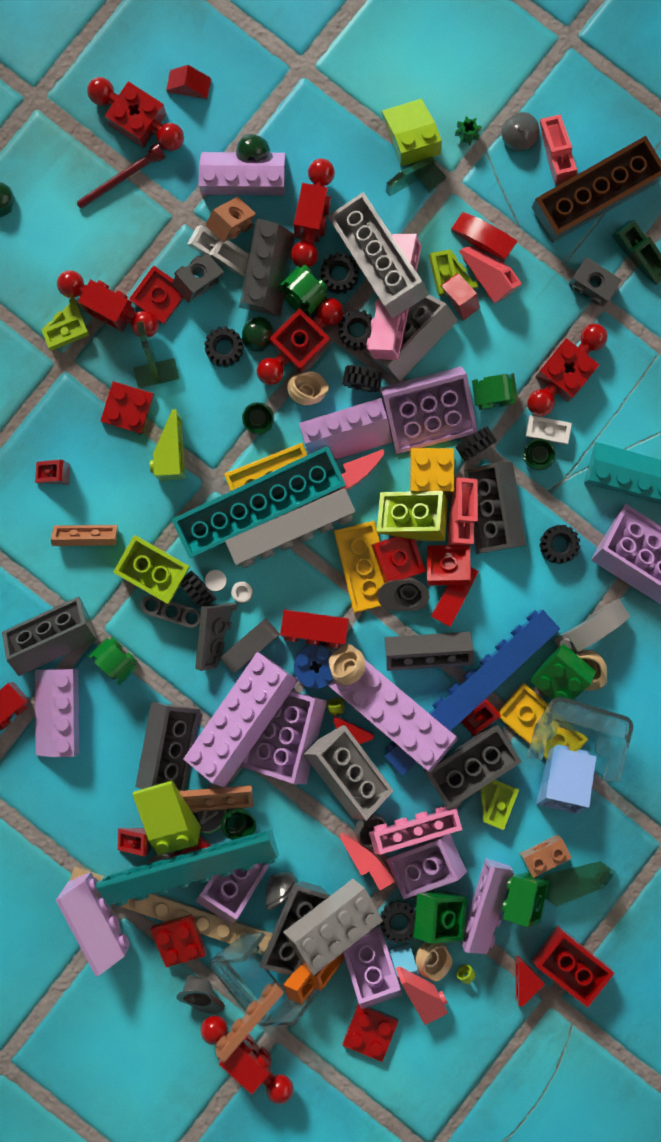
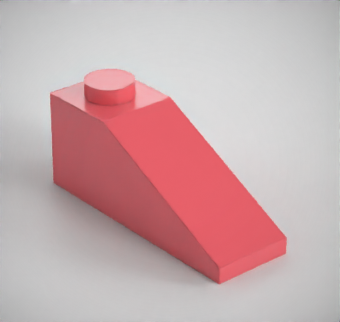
M400 966L396 968L401 984L424 1025L448 1014L445 1004L448 1002L443 991L438 992L433 983Z

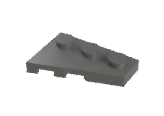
M229 602L202 606L195 669L204 671L217 668L225 645L223 638L226 629L230 630L232 622L229 620L232 612L237 610V603Z

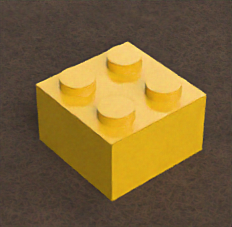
M411 448L409 451V492L443 491L444 494H452L454 492V448Z

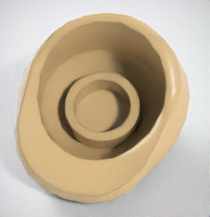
M312 371L295 375L289 380L287 386L290 397L296 403L304 406L320 402L329 392L326 380L320 374Z
M350 644L343 645L337 649L329 659L332 678L340 685H349L357 682L365 671V659L361 651Z
M581 650L575 653L596 671L591 685L585 690L595 691L603 688L607 683V667L603 658L592 650Z
M425 942L416 953L415 960L419 973L434 982L441 980L452 966L451 955L444 943L430 944Z

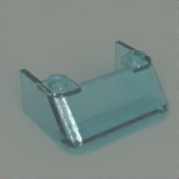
M557 697L552 699L535 725L527 758L542 760L547 740L552 739L556 735L558 727L596 738L595 752L598 756L608 759L603 780L620 783L633 732L631 719L627 716L568 698Z
M263 932L242 935L215 955L209 963L211 970L245 1012L253 1001H257L261 997V992L267 984H272L274 980L277 982L269 970L259 967L261 960L256 953L260 949L259 943L266 936ZM278 983L281 985L284 993L257 1024L260 1026L296 1025L314 1000V996L309 995L301 1005L288 999L284 983Z

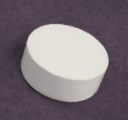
M212 570L205 577V584L212 591H220L226 586L227 578L222 571Z
M238 582L233 586L231 594L235 601L246 603L252 598L253 589L246 582Z

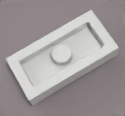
M530 415L525 437L532 439L542 438L549 442L567 445L572 423Z

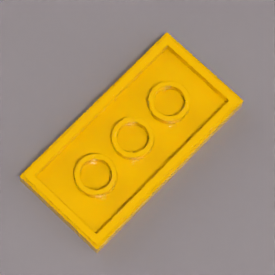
M300 443L227 472L224 476L230 491L307 456L303 443Z
M375 520L334 530L354 613L381 607L377 595L384 581L371 546L374 543L380 542L376 532Z
M525 683L518 687L498 711L501 714L500 719L546 759L548 758L549 750L556 747V745L567 746L569 750L577 752L589 740Z

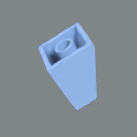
M556 745V747L549 750L536 805L575 814L588 809L596 756L590 755V752L585 750L571 751L569 747L563 745Z

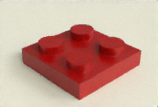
M153 265L129 300L143 311L153 313L158 321L165 325L184 298L172 285L174 279Z
M113 381L100 422L142 435L154 394Z
M396 536L371 545L384 584L388 581L402 580L426 572L415 539Z
M470 545L427 546V585H471Z
M192 914L153 925L150 929L165 967L205 957L207 954L206 947Z
M358 1002L342 1046L383 1062L399 1021L397 1018L371 1007L361 1009Z

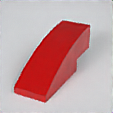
M462 212L451 228V231L484 253L488 252L503 263L518 242L495 226L465 212Z
M470 567L471 585H446L430 617L450 627L479 571Z

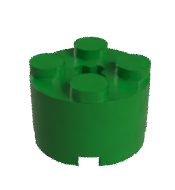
M306 265L297 267L278 286L280 293L284 291L286 294L284 297L285 301L295 311L300 308L308 317L327 298L325 292L328 289L327 285L322 280H317Z
M514 373L484 377V380H479V383L478 379L472 380L475 406H478L479 410L491 409L497 403H499L500 407L516 404L518 395Z
M113 637L110 640L106 638L89 657L90 659L96 657L97 659L94 663L111 679L114 680L117 677L119 680L116 683L120 686L138 668L135 665L138 661L129 652L124 654L120 650L123 646Z

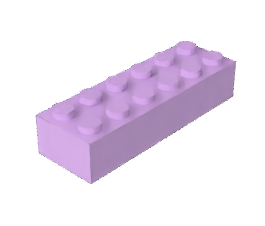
M257 652L183 759L211 783L225 787L299 680L272 660Z
M366 660L364 674L357 682L349 685H340L333 679L328 685L429 772L434 769L458 740L452 732Z

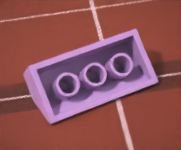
M201 152L199 162V189L201 195L285 196V153H269L267 158L260 159L258 162L255 161L254 157H249L244 162L237 158L235 152Z
M381 398L299 423L308 455L329 446L334 459L337 460L393 442Z
M78 669L35 670L36 755L74 757L79 754Z
M485 858L465 922L464 941H460L465 952L487 954L489 948L493 947L495 942V935L493 933L495 927H499L502 915L500 911L504 901L508 898V894H506L509 879L515 875V873H512L513 869L511 866Z
M89 872L68 881L57 897L56 902L97 977L125 956L129 948V939L122 933L119 920L113 915L110 905L107 906L97 890L96 883L99 881Z

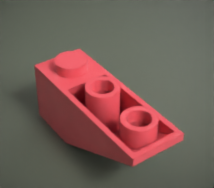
M469 246L459 251L463 261L469 265L476 280L482 284L488 297L494 303L507 298L522 285L510 266L481 250Z

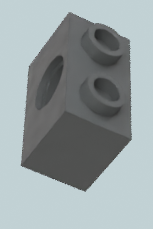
M206 253L202 257H195L190 265L177 269L174 273L175 277L172 285L190 303L220 283L224 271Z
M586 257L569 282V285L572 286L575 292L583 293L590 297L589 299L592 303L605 306L622 279ZM589 280L597 281L598 287H592Z

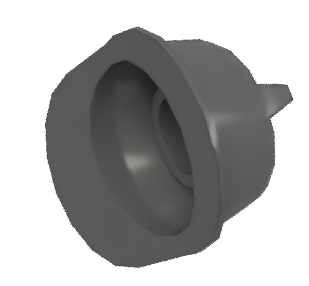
M411 577L388 581L382 585L377 595L381 606L393 611L420 610L428 604L430 598L426 586Z
M189 975L184 984L183 991L177 994L179 1001L205 1013L217 1014L225 1009L223 1001L213 995L210 981L201 977Z

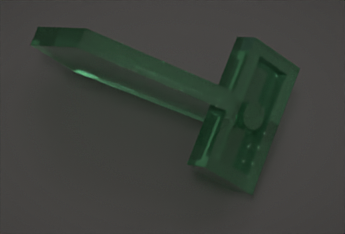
M431 156L425 160L406 165L408 168L401 170L387 182L386 193L390 197L418 180L431 193L447 177L435 164L436 161Z
M144 321L136 322L140 341L148 362L146 365L133 367L138 388L180 379L175 358L157 362L146 323Z
M602 861L546 874L544 878L550 880L546 899L558 907L597 890L605 889L616 871Z

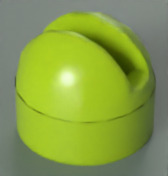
M342 698L330 699L327 702L329 713L333 716L341 715L345 708L344 700Z
M462 965L457 970V978L462 983L467 985L475 980L476 974L470 965Z

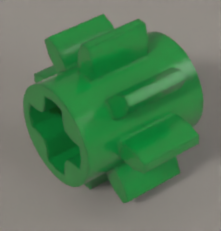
M465 116L463 123L461 121L457 122L458 129L455 131V136L460 137V144L465 142L470 146L473 139L479 140L480 135L478 132L481 131L482 126H477L476 118L472 120Z

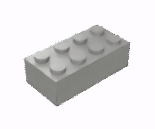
M352 879L285 930L284 934L301 963L314 976L383 920L366 889Z

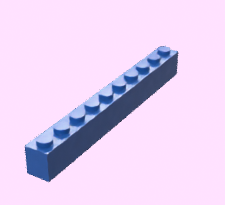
M544 610L532 611L526 617L528 621L523 626L517 625L510 632L512 636L507 641L502 639L495 646L497 650L492 655L486 654L479 661L481 665L475 670L471 668L463 676L465 678L464 681L460 684L456 682L448 689L450 694L444 699L442 697L437 699L432 704L434 708L429 714L449 731L455 728L560 630V627ZM394 741L385 748L387 752L384 756L402 776L417 763L415 759Z

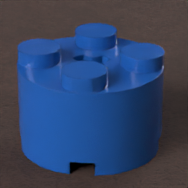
M311 645L301 650L294 662V672L297 679L304 686L313 689L322 688L330 684L333 678L329 667V659L333 653L321 645ZM316 660L317 663L322 664L319 672L310 669V666L313 664L312 661Z

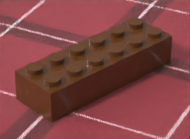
M644 136L535 198L532 209L553 243L660 182L661 160L647 136Z

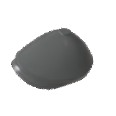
M521 112L506 120L501 134L507 148L515 152H522L534 146L539 135L538 121L534 116Z
M279 872L269 877L265 900L267 910L280 906L288 899L294 883H298L293 873Z

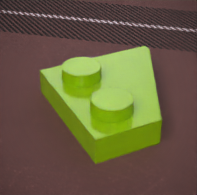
M451 249L429 254L438 296L446 295L441 285L456 273H459L474 290L478 288L477 282H473L467 275L466 268L457 261V257Z
M71 298L68 306L62 312L59 310L53 320L42 328L43 336L50 351L90 335L75 298Z
M494 780L481 788L483 822L504 830L519 789L498 780Z

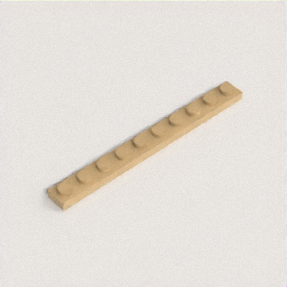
M74 867L70 880L91 871ZM91 872L93 877L96 878L98 881L105 877L103 875ZM156 893L148 894V898L136 901V898L130 899L127 904L120 906L164 922L192 914L200 934L264 955L273 934L272 932L239 921H235L231 925L212 912L157 895Z

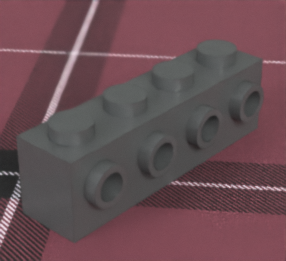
M470 632L385 637L387 671L473 665L474 650Z

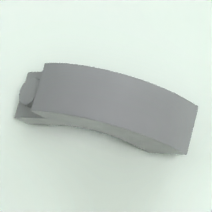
M618 598L602 607L597 613L581 624L557 636L554 642L558 648L564 643L574 653L580 652L614 631L630 615Z

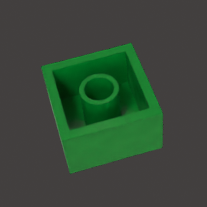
M563 643L536 669L530 682L560 708L564 709L591 685L596 671Z
M526 872L513 875L507 884V891L509 893L502 906L503 919L525 927L540 923L550 880L539 876L533 878Z
M450 891L417 893L414 938L430 944L464 941L467 896Z

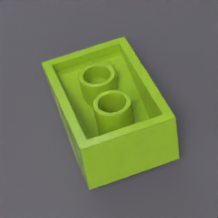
M422 98L382 110V115L401 167L441 155L442 140L436 123Z
M177 409L171 411L153 452V460H150V472L159 481L185 479L182 417Z
M380 492L376 532L421 541H445L448 500L444 492Z
M134 535L113 573L169 604L190 566L148 541Z
M173 781L133 792V798L148 841L158 856L198 844L201 826Z

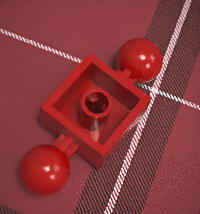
M96 77L89 82L87 87L89 99L99 106L111 105L105 114V118L111 128L142 148L146 146L153 134L157 135L159 145L167 151H176L183 145V130L174 123H166L164 125L161 123L167 115L163 103L129 81L119 95L114 93L112 83L104 77Z
M324 158L314 160L308 168V177L313 184L302 183L294 220L295 238L301 239V241L296 243L291 251L292 261L297 267L306 265L310 268L317 262L318 250L313 243H320L321 236H325L327 217L325 216H328L330 213L331 196H328V188L325 186L333 181L335 169L333 164Z
M73 270L64 271L59 275L57 279L59 292L67 298L80 296L78 303L91 316L122 333L129 323L135 335L143 339L151 338L157 333L159 328L157 317L149 311L136 313L131 305L132 302L128 300V296L117 290L116 293L111 291L109 286L100 280L96 283L90 279L86 286L83 277Z
M334 298L324 299L317 307V316L313 320L299 308L269 338L270 344L279 354L275 358L263 359L258 364L257 377L263 384L275 385L280 382L284 374L283 367L288 362L301 374L330 345V337L321 329L325 325H335L342 319L344 310L338 300ZM296 339H304V343L297 344Z
M596 323L587 325L581 332V344L578 347L566 338L537 373L536 377L547 386L530 394L527 405L532 414L540 417L550 414L555 406L554 396L556 394L569 402L600 364L588 356L591 351L602 349L607 343L608 333L602 325ZM565 367H568L570 369V372L568 374L565 373Z
M220 1016L206 1018L201 1025V1037L207 1044L216 1045L221 1037L228 1035L226 1021ZM250 1034L245 1037L225 1062L219 1061V1065L251 1094L263 1083L266 1086L268 1099L274 1104H285L293 1096L294 1086L291 1079L286 1075H274L270 1072L272 1061L270 1053L264 1047L259 1048L254 1043L255 1041Z

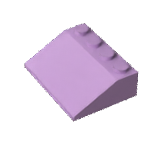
M462 367L380 388L382 403L387 415L396 454L408 452L411 448H423L478 432L467 373Z
M625 503L598 545L591 561L661 604V526Z
M291 691L240 767L292 784H307L311 763L304 753L318 740L327 700Z

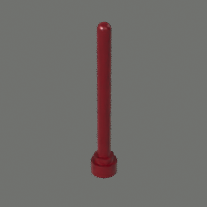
M157 143L152 145L150 150L147 151V155L78 200L77 206L84 208L152 161L155 163L165 159L166 156Z

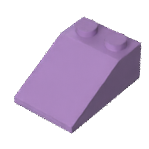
M450 834L424 841L386 859L403 899L458 881L467 872Z
M262 863L254 865L253 869L242 872L241 868L233 870V874L226 877H220V874L212 876V880L207 882L196 902L232 925L239 917L269 865L263 866Z
M381 927L372 929L343 952L361 1009L403 995Z

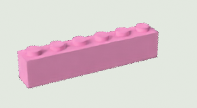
M392 234L417 272L422 248L417 234ZM378 298L375 302L376 312L375 317L371 321L372 331L370 338L367 340V350L374 359L399 360L409 308L392 319Z

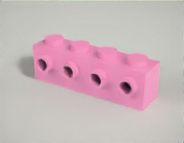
M445 805L435 808L436 812L428 814L427 811L415 814V819L407 820V817L394 821L395 825L387 827L386 823L374 826L375 831L369 832L374 853L381 855L462 830L457 809H448Z

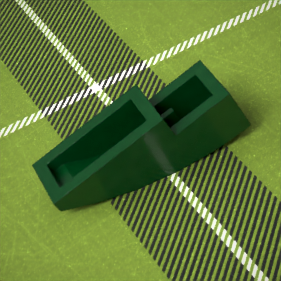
M635 220L627 221L612 236L640 271L657 285L661 282V252L651 237L644 235Z

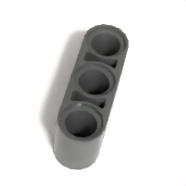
M146 596L141 602V609L147 615L189 628L200 626L201 612L195 608L172 601L167 604L155 596ZM153 599L157 603V608L151 612L147 609V603ZM170 606L177 608L178 612L174 618L169 617L167 614ZM191 612H195L198 616V621L195 624H190L187 620V616Z
M265 618L219 659L234 675L257 652L262 651L277 638L280 633Z

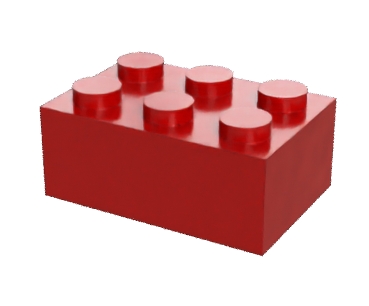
M283 610L280 636H285V641L298 642V638L306 639V644L319 645V641L328 642V647L340 648L341 644L346 642L349 618Z
M560 926L556 927L532 958L537 968L587 1008L615 974L605 962Z

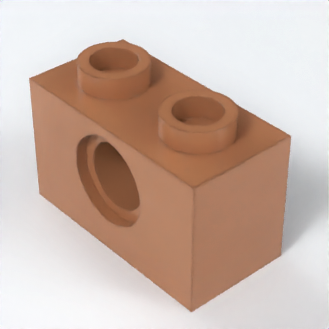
M236 197L213 209L205 225L222 242H225L230 238L235 239L243 231L247 232L253 226L252 220L256 213L239 197Z
M558 834L519 853L533 878L572 859L563 839Z

